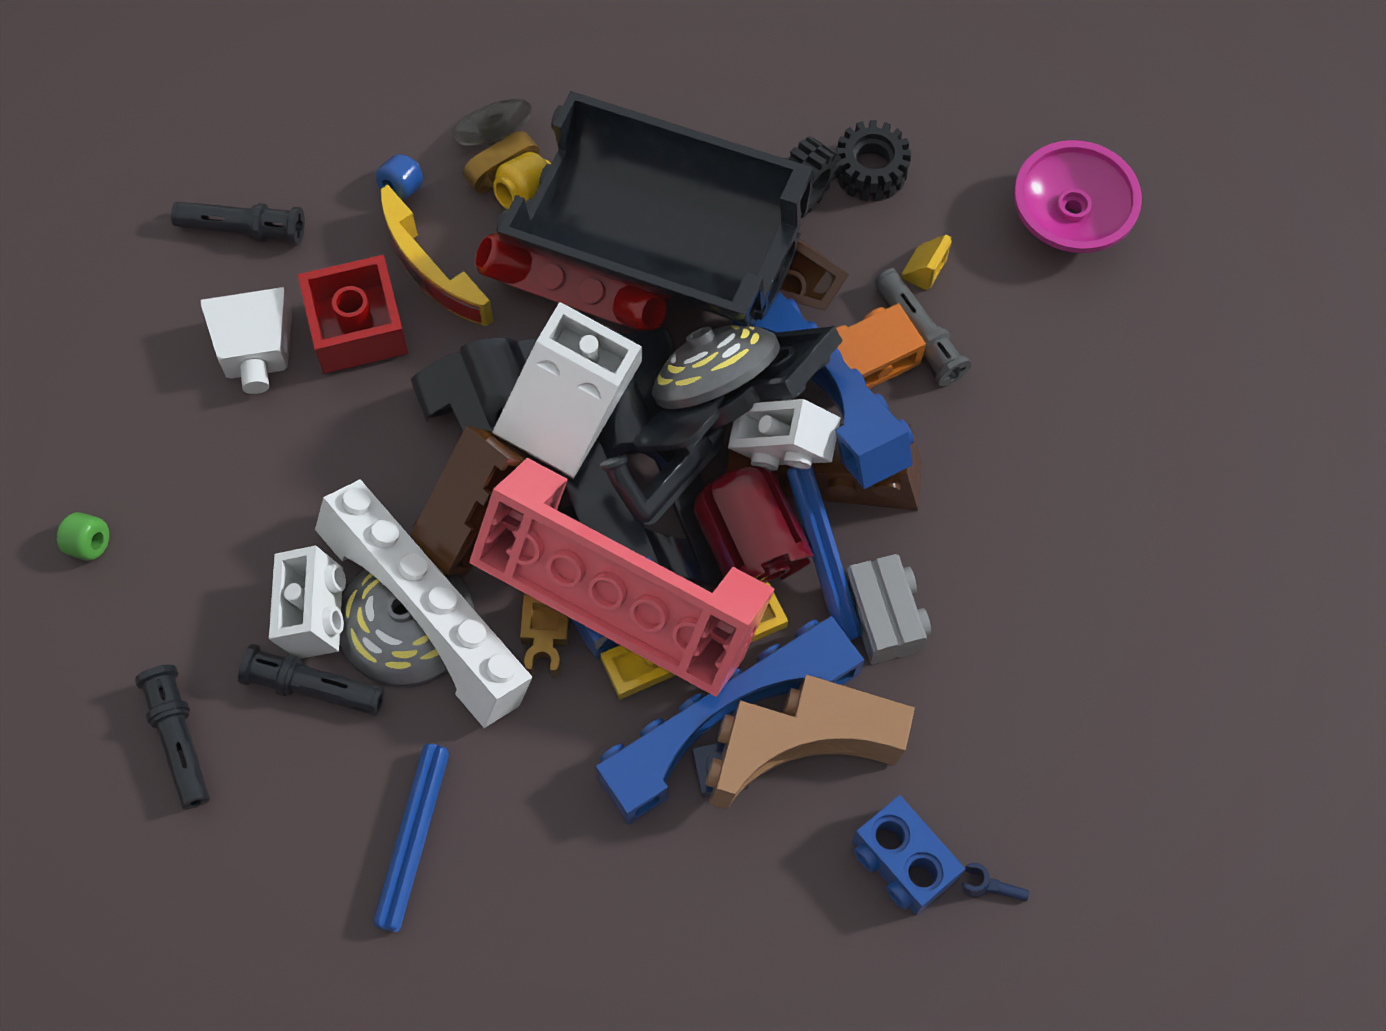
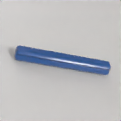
M811 466L810 469L792 467L787 470V476L807 542L814 555L812 559L829 615L835 619L849 640L858 638L862 635L861 625L813 467Z
M425 744L423 746L373 920L374 925L378 929L388 932H398L401 929L449 757L447 748L436 744Z

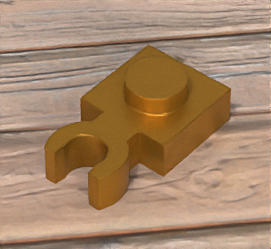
M524 594L520 638L521 643L533 644L527 650L524 657L525 669L530 675H533L535 661L544 657L551 661V675L557 676L560 671V658L554 645H568L570 617Z

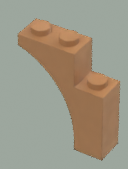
M807 674L798 690L790 688L783 713L740 700L733 716L725 714L720 726L717 741L725 745L721 759L713 757L707 774L705 785L713 787L709 804L728 809L736 796L761 774L775 766L806 756L842 754L867 758L894 766L906 751L915 707Z

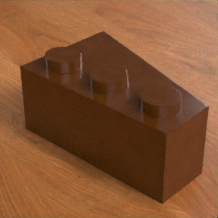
M467 425L422 513L416 519L413 526L414 529L410 535L428 558L447 575H466L473 566L469 561L493 489L526 458L540 464L526 452L493 435L492 431Z

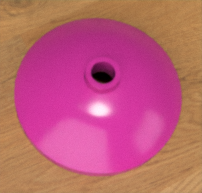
M1066 140L1051 143L1040 148L1024 162L1018 172L1014 186V203L1023 224L1042 242L1063 251L1091 253L1114 246L1130 233L1141 210L1142 194L1135 173L1116 153L1092 142ZM1067 209H1072L1076 211L1077 214L1071 213L1067 211Z

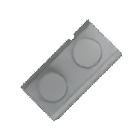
M893 554L877 558L872 562L866 561L850 565L846 568L845 576L861 625V638L870 664L874 665L893 660L896 657L901 658L923 651L927 635L931 634V625L926 610L924 608L917 609L912 594L917 592V585L911 567L903 568L899 555Z

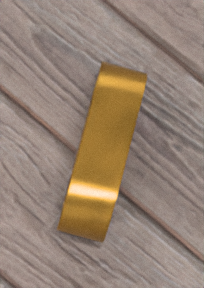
M515 132L474 156L464 167L463 176L476 193L489 192L493 190L496 171L500 165L526 152H533L539 155L540 149L527 132Z

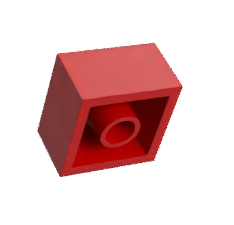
M384 254L298 274L314 349L323 374L409 354Z

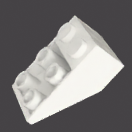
M559 302L522 369L494 427L493 435L574 479L642 362V346Z

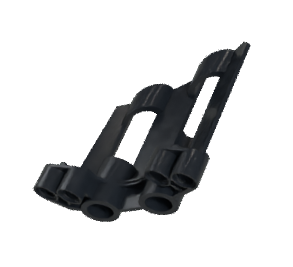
M659 328L630 334L618 333L642 346V362L574 479L560 472L561 476L568 479L565 487L573 507L558 506L557 511L645 558L649 556L653 562L685 579L719 585L724 577L694 514L696 497L705 487L700 473L673 503L686 539L651 531L642 524H639L614 489L606 471L600 467L602 462L610 458L622 456L627 452H639L652 458L660 472L676 455L674 450L641 452L634 444L636 435L656 414L667 409L660 407L656 403L652 389L657 375L669 357L676 351L669 332L666 328ZM510 338L476 340L461 346L459 353L447 355L415 374L410 381L425 420L429 422L428 418L438 417L454 411L463 431L467 425L493 432L538 338L521 341Z

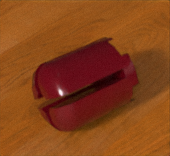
M760 466L743 467L729 471L705 486L696 497L694 514L723 577L728 574L732 567H735L751 577L766 583L778 577L784 580L811 563L809 558L814 557L773 471Z

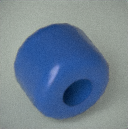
M397 154L377 169L376 182L380 190L389 185L402 201H405L420 189L423 184V175L419 164L407 155Z

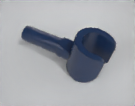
M970 863L965 866L966 872L980 875L984 880L979 886L962 883V889L968 896L978 898L989 892L1027 902L1029 890L990 878L988 870L979 863Z

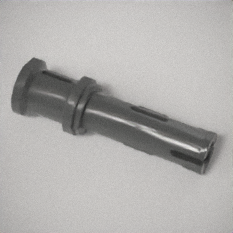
M894 268L887 269L878 275L875 279V287L890 307L898 303L901 305L926 343L922 359H926L937 374L935 380L939 386H948L964 376L972 364L968 357L961 356L950 341L951 334L943 327H937Z

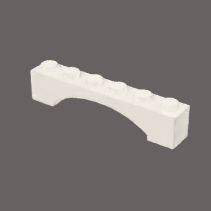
M358 480L323 497L315 527L316 532L342 562L350 559L362 566L383 583L405 606L426 633L443 660L457 688L455 695L483 728L518 708L533 677L361 480Z

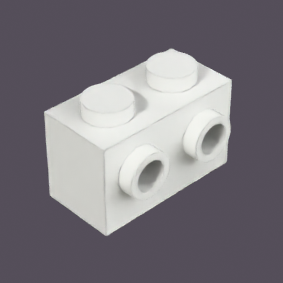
M804 399L754 403L752 409L734 420L728 448L751 458V465L766 467L771 471L778 470L779 465L810 469L812 463L832 462L837 439L836 429L839 428L841 418Z
M316 545L274 555L269 639L291 655L297 656L298 659L339 652L340 633L344 627L341 600L342 591L346 585V578L343 567Z

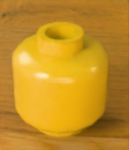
M526 152L500 165L496 171L493 183L494 193L499 203L504 208L509 209L516 195L523 197L525 203L529 198H534L539 188L542 170L546 164L551 163L536 153Z

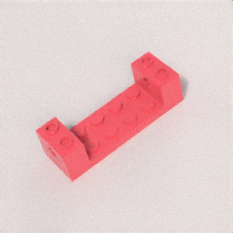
M526 458L493 489L469 563L717 697L744 659L775 589L732 567L713 593L705 590L557 511L568 479Z

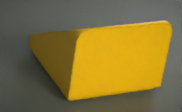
M945 234L919 245L903 270L901 278L926 291L928 288L930 289L947 261L952 243L951 237Z

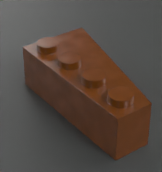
M915 438L914 443L910 445L913 465L866 489L859 484L841 463L838 441L836 439L832 462L812 463L822 500L918 511L922 462ZM729 449L727 472L753 466L751 465L752 459ZM779 465L778 470L773 472L776 474L786 497L794 498L787 476V470L792 467Z

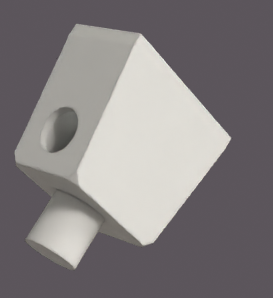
M284 287L201 300V307L213 346L226 378L241 377L242 389L249 394H259L269 389L268 373L285 370L289 362L292 309Z

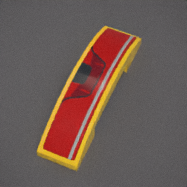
M389 185L381 189V201L389 236L401 263L409 275L425 293L447 310L484 326L491 324L493 316L490 300L464 271L451 280L446 277L413 239L418 234L412 211Z

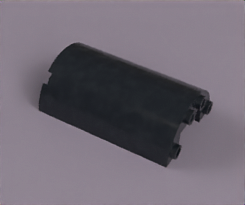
M570 91L563 106L559 105L555 109L551 121V129L555 133L558 152L552 163L546 164L543 168L539 188L534 198H529L525 203L523 197L516 195L509 210H504L501 213L496 227V232L501 240L506 244L751 327L755 326L756 319L762 320L774 303L795 255L801 233L798 232L801 226V212H807L810 201L813 167Z

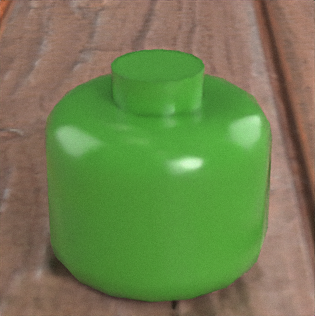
M74 512L67 515L59 525L56 535L59 549L68 556L92 561L99 558L107 548L110 538L109 528L106 522L99 517Z

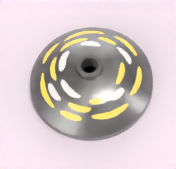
M730 325L713 330L711 327L700 328L689 334L686 338L687 342L669 357L655 379L652 389L653 397L660 407L667 409L690 407L720 397L745 384L769 366L779 352L780 345L774 333L759 327Z
M437 567L474 609L471 595L463 580L458 575H447ZM366 569L363 570L349 584L341 600L344 627L340 633L339 642L349 662L367 678L392 687L419 686L434 681L446 674L448 670L443 660L409 611L403 615L395 614V608L402 603L375 576Z

